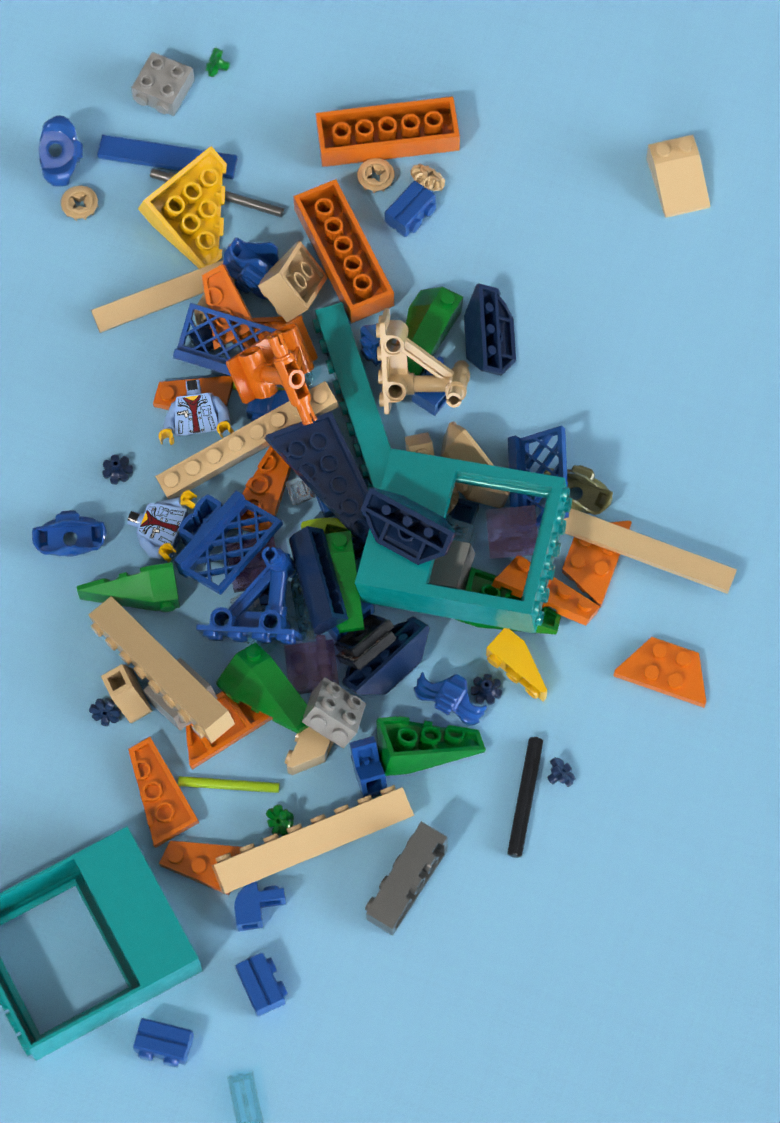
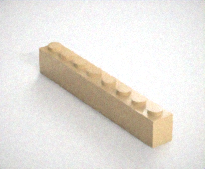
M326 381L309 390L311 394L310 404L316 416L339 407ZM288 401L156 475L155 477L168 499L179 497L184 491L194 489L270 446L264 439L267 434L302 422L297 408Z
M112 596L88 614L93 622L91 625L93 631L99 637L103 635L106 638L105 642L113 651L118 649L121 659L127 665L132 663L135 666L133 669L142 680L146 677L149 680L148 685L156 694L161 692L164 695L162 698L171 709L176 707L179 710L177 714L186 724L190 721L193 724L192 729L201 739L205 736L213 743L235 724L229 711Z
M392 785L380 790L382 795L373 799L371 795L365 796L357 800L359 804L357 806L349 808L348 804L334 809L335 815L326 818L325 814L310 819L312 824L302 828L301 823L288 828V834L279 837L276 833L263 838L264 844L255 847L254 843L239 848L241 853L231 857L229 852L215 858L217 863L211 866L222 893L226 894L414 816L403 787L396 789Z

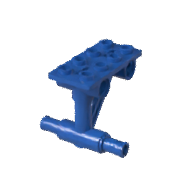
M276 547L264 548L262 558L267 567L229 609L224 607L214 609L210 616L209 625L197 624L196 630L201 632L203 637H208V640L223 641V637L231 638L234 642H247L248 638L257 640L258 643L271 644L272 640L281 641V644L296 645V641H303V635L291 629V624L287 619L288 607H285L287 578H293L297 574L294 560L290 557V554ZM270 585L268 605L265 606V611H247ZM278 620L277 625L273 628V624Z

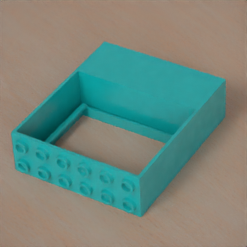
M391 449L381 490L403 495L445 519L455 483L547 498L521 600L428 584L435 559L417 565L378 544L369 529L355 579V585L362 602L536 634L537 626L542 625L544 611H541L543 602L547 603L550 589L547 588L548 582L553 580L555 574L554 558H558L560 554L561 543H559L560 535H564L566 530L565 514L570 512L572 498H569L570 488L567 487L565 478Z
M128 826L0 893L1 926L75 886L128 985V988L40 1035L0 957V1005L4 1011L9 1009L10 1012L5 1015L15 1033H21V1035L17 1036L21 1047L27 1056L32 1054L36 1061L203 971L197 954Z

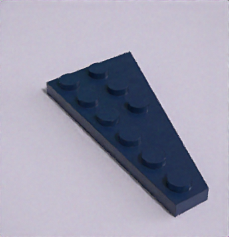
M329 411L317 416V420L309 425H303L300 422L267 434L264 439L365 547L370 528L365 516L361 512V507L368 493V488L332 412Z

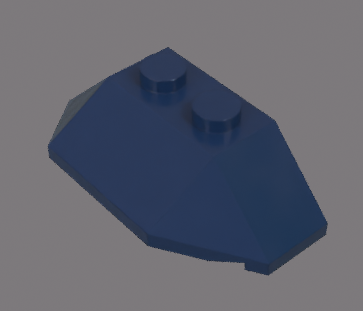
M478 283L464 314L466 359L483 372L501 376L516 362L514 319L506 303L500 297L499 289Z
M370 487L361 507V512L366 518L375 541L417 565L447 555L456 531L444 517L396 493Z
M414 616L408 618L406 622L394 625L390 631L396 637L395 641L362 669L358 670L348 666L345 678L342 680L343 685L357 695L387 694L422 661L430 629L429 626Z

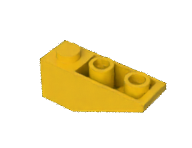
M504 628L486 648L488 662L495 668L500 667L507 672L506 675L512 682L522 684L525 687V691L532 698H539L544 702L547 698V688L525 641L510 629Z

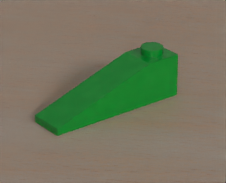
M444 287L420 290L409 306L406 325L409 329L407 338L434 356L462 312L463 296ZM407 356L409 372L421 375L425 368Z
M351 531L325 534L348 620L337 625L336 628L339 633L364 630L361 600L355 585L357 571Z
M172 562L140 568V573L134 575L124 572L119 574V577L113 581L103 578L77 586L80 600L103 603L112 596L121 606L161 612H171L175 608H180L177 580Z
M471 567L464 590L515 600L522 599V597L519 598L512 595V591L501 586L500 589L493 587L492 584L497 577L496 575ZM544 607L541 610L544 611L543 622L541 626H537L536 633L556 635L561 615L556 614V611L549 607ZM458 620V621L464 622V623H466V624H470V625L475 626V627H478V628H489V629H500V630H503V629H504V628H501V627H496V626H491V625H485V624H480V623H474V622H469V621Z
M256 642L236 653L216 681V685L232 701L238 704L241 701L251 706L252 711L256 713L262 712L272 717V721L297 734L307 729L309 726L302 723L307 704L272 657Z
M403 716L377 718L376 721L378 755L385 776L414 773L481 754L486 750L480 732L476 729L448 725L445 728L432 725L433 722L424 720V723L409 721V717Z

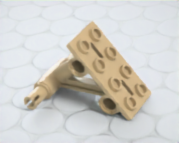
M384 308L383 315L379 316V321L376 323V337L381 338L380 346L377 347V360L381 361V369L378 370V383L382 384V392L379 394V405L384 407V414L390 413L393 402H400L406 395H415V392H445L448 406L453 408L460 406L466 396L467 385L470 380L468 363L464 360H459L452 369L448 368L408 339L409 329L406 323L400 320H390V308ZM407 356L433 375H415V373H410Z

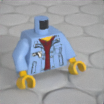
M200 380L185 381L187 396L176 397V401L171 403L164 420L163 430L159 432L158 436L161 445H163L165 438H169L170 445H173L175 443L174 433L175 436H184L217 431L220 437L224 438L223 432L225 430H228L230 434L234 430L230 425L229 409L221 399L214 396L213 393L201 394Z
M190 490L184 491L180 497L149 503L144 514L134 511L130 512L127 525L138 528L136 534L139 545L150 558L164 559L166 562H170L173 559L181 539L178 531L179 526L184 518L188 516L186 507L193 509L196 505L191 500L197 498V495Z

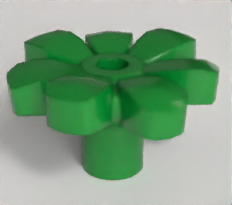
M218 48L212 50L209 63L206 64L208 76L214 77L219 69L228 70L229 62L221 58L223 50Z
M280 804L266 811V816L270 818L267 820V824L270 828L273 827L272 834L277 833L278 836L288 834L287 829L293 826V814L287 809L283 810Z

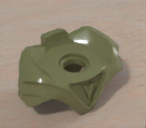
M574 465L571 470L567 469L568 488L579 487L583 491V496L579 500L572 499V509L586 514L598 515L610 506L613 492L595 478L592 469L582 465ZM545 470V472L543 473L545 475H551V473L547 470Z

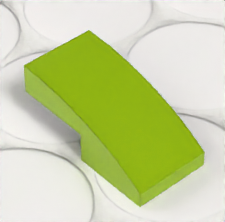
M317 518L304 521L301 524V529L306 526L321 528L325 534L349 531L338 518Z

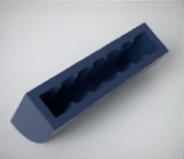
M306 526L289 538V544L313 632L316 635H321L348 620L324 530Z

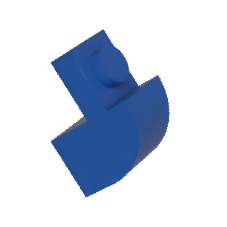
M374 736L350 742L351 760L363 797L381 795L380 790L387 788V783L379 760Z
M257 882L250 883L242 888L234 904L238 931L264 928L261 908L285 905L284 888L268 886L263 889L264 891H259Z

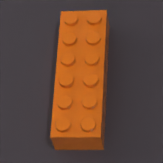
M453 96L316 113L322 167L360 163L375 158L385 160L459 151L460 135Z
M332 180L293 196L294 210L340 302L343 303L350 322L354 323L383 311L384 308L393 307L394 292L337 180Z

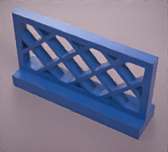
M190 303L178 347L174 350L172 358L230 375L226 366V361L231 359L228 351L237 346H240L241 350L244 351L243 343L252 338L258 342L259 338L257 335L264 331L272 333L277 329ZM195 309L202 311L207 319L206 322L197 327L192 319ZM209 314L215 315V317L210 318ZM220 317L225 318L230 328L218 333L213 321ZM231 320H232V321H235V322H238V323L235 324V325H233L232 322H231ZM210 324L215 336L204 342L198 330ZM245 324L248 325L252 335L241 340L235 328ZM254 328H258L261 330L255 332ZM232 331L238 343L226 348L221 336ZM195 332L201 344L194 348L184 346L187 336ZM217 339L223 351L213 355L209 352L206 344ZM225 354L227 359L220 356Z
M558 426L522 438L516 435L508 437L509 468L530 472V468L536 462L540 465L536 473L543 474L547 470L551 473V476L565 478L568 487L565 428ZM558 435V441L553 448H550L547 445L553 436ZM537 441L540 444L531 455L529 453V443ZM547 448L550 453L542 463L537 458L543 449ZM557 456L559 463L552 471L548 466L553 458ZM509 492L511 527L522 534L532 532V528L541 524L545 507H542L539 502L543 497L535 496L532 499L531 495ZM537 506L542 511L536 519L532 520L531 513ZM566 512L565 518H569V513Z
M235 491L173 561L179 574L186 578L190 576L221 595L283 526V522L247 501L242 493ZM247 510L254 512V518L241 520V517ZM268 521L273 523L269 529L259 530V523ZM255 524L256 532L243 534L242 527ZM238 528L239 535L226 538V534L230 529ZM256 538L257 543L253 547L244 548L243 541ZM239 542V550L227 552L226 544ZM222 545L223 553L210 555L214 547ZM241 556V561L237 565L228 566V558ZM224 559V567L211 570V562ZM207 563V571L198 573L194 571L199 564ZM225 574V579L219 585L212 582V576Z

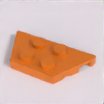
M619 521L610 523L630 530L632 522ZM574 537L564 562L562 573L568 579L574 581L583 593L586 592L595 601L594 603L601 607L620 554Z
M651 637L614 671L613 676L703 708L706 705L698 652Z
M221 691L216 695L217 700L229 711L235 724L213 743L205 736L201 739L192 729V723L185 726L190 768L193 770L272 720V717L262 712L256 713L252 711L251 706L241 701L239 704L232 701Z

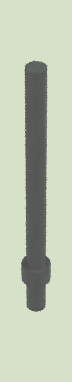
M152 168L150 177L167 182L177 173H166ZM225 191L226 201L278 217L283 215L284 208Z

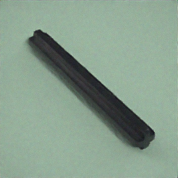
M530 737L528 740L507 854L514 858H521L523 854L543 747V740L539 737Z

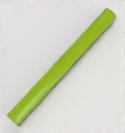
M179 776L178 786L270 793H279L280 783L184 776Z

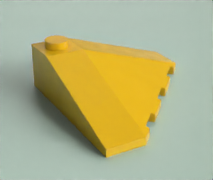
M212 146L143 200L138 208L148 222L199 269L222 259V249H219V238L223 236L224 218L221 217V205L225 204V186H222V175L226 173V162Z

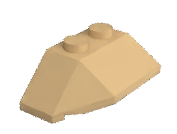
M454 421L449 423L443 438L440 457L494 466L465 428L457 425ZM455 483L457 490L467 500L496 508L504 507L510 495L508 491Z

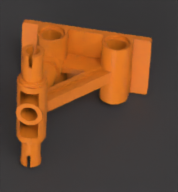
M301 317L294 318L226 361V366L242 403L248 404L256 398L265 399L271 397L278 391L276 385H283L291 405L297 408L302 424L309 425L317 420V416L310 404L311 394L306 385L304 374L314 369L313 361L318 356Z

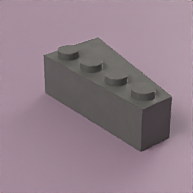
M422 821L420 822L414 834L408 840L404 851L395 860L389 876L386 875L380 883V891L377 896L371 897L365 907L368 921L393 936L447 852V837Z

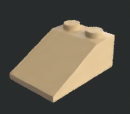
M689 135L648 144L646 159L665 218L710 208L702 163L694 136Z
M298 241L264 275L258 287L263 296L268 298L273 304L276 312L286 322H289L310 308L328 276L301 241Z

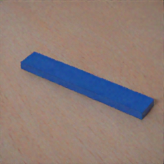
M102 135L97 156L98 159L181 171L205 150ZM218 153L226 162V173L222 175V178L233 179L238 161L237 155Z

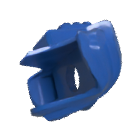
M61 115L52 117L43 124L39 144L42 175L53 186H68L76 163H79L83 157V144L77 140L75 127L69 121V118ZM53 144H59L62 147V153L58 157H53L49 153V148Z
M235 237L224 252L223 264H225L230 276L237 280L235 283L236 288L244 294L252 291L260 299H268L263 296L258 285L264 275L279 261L277 246L271 242H245Z
M75 510L61 511L60 514L56 515V519L32 529V541L36 549L44 555L72 557L100 549L104 543L107 531L104 522L80 516ZM69 532L77 535V542L72 546L66 545L63 541L65 534Z
M421 672L420 677L417 679L416 687H413L414 694L418 700L435 702V709L446 715H450L451 712L455 713L467 726L478 724L479 719L484 716V712L487 710L486 705L475 706L470 702L467 681L458 674L443 681L431 683L425 678L424 672Z

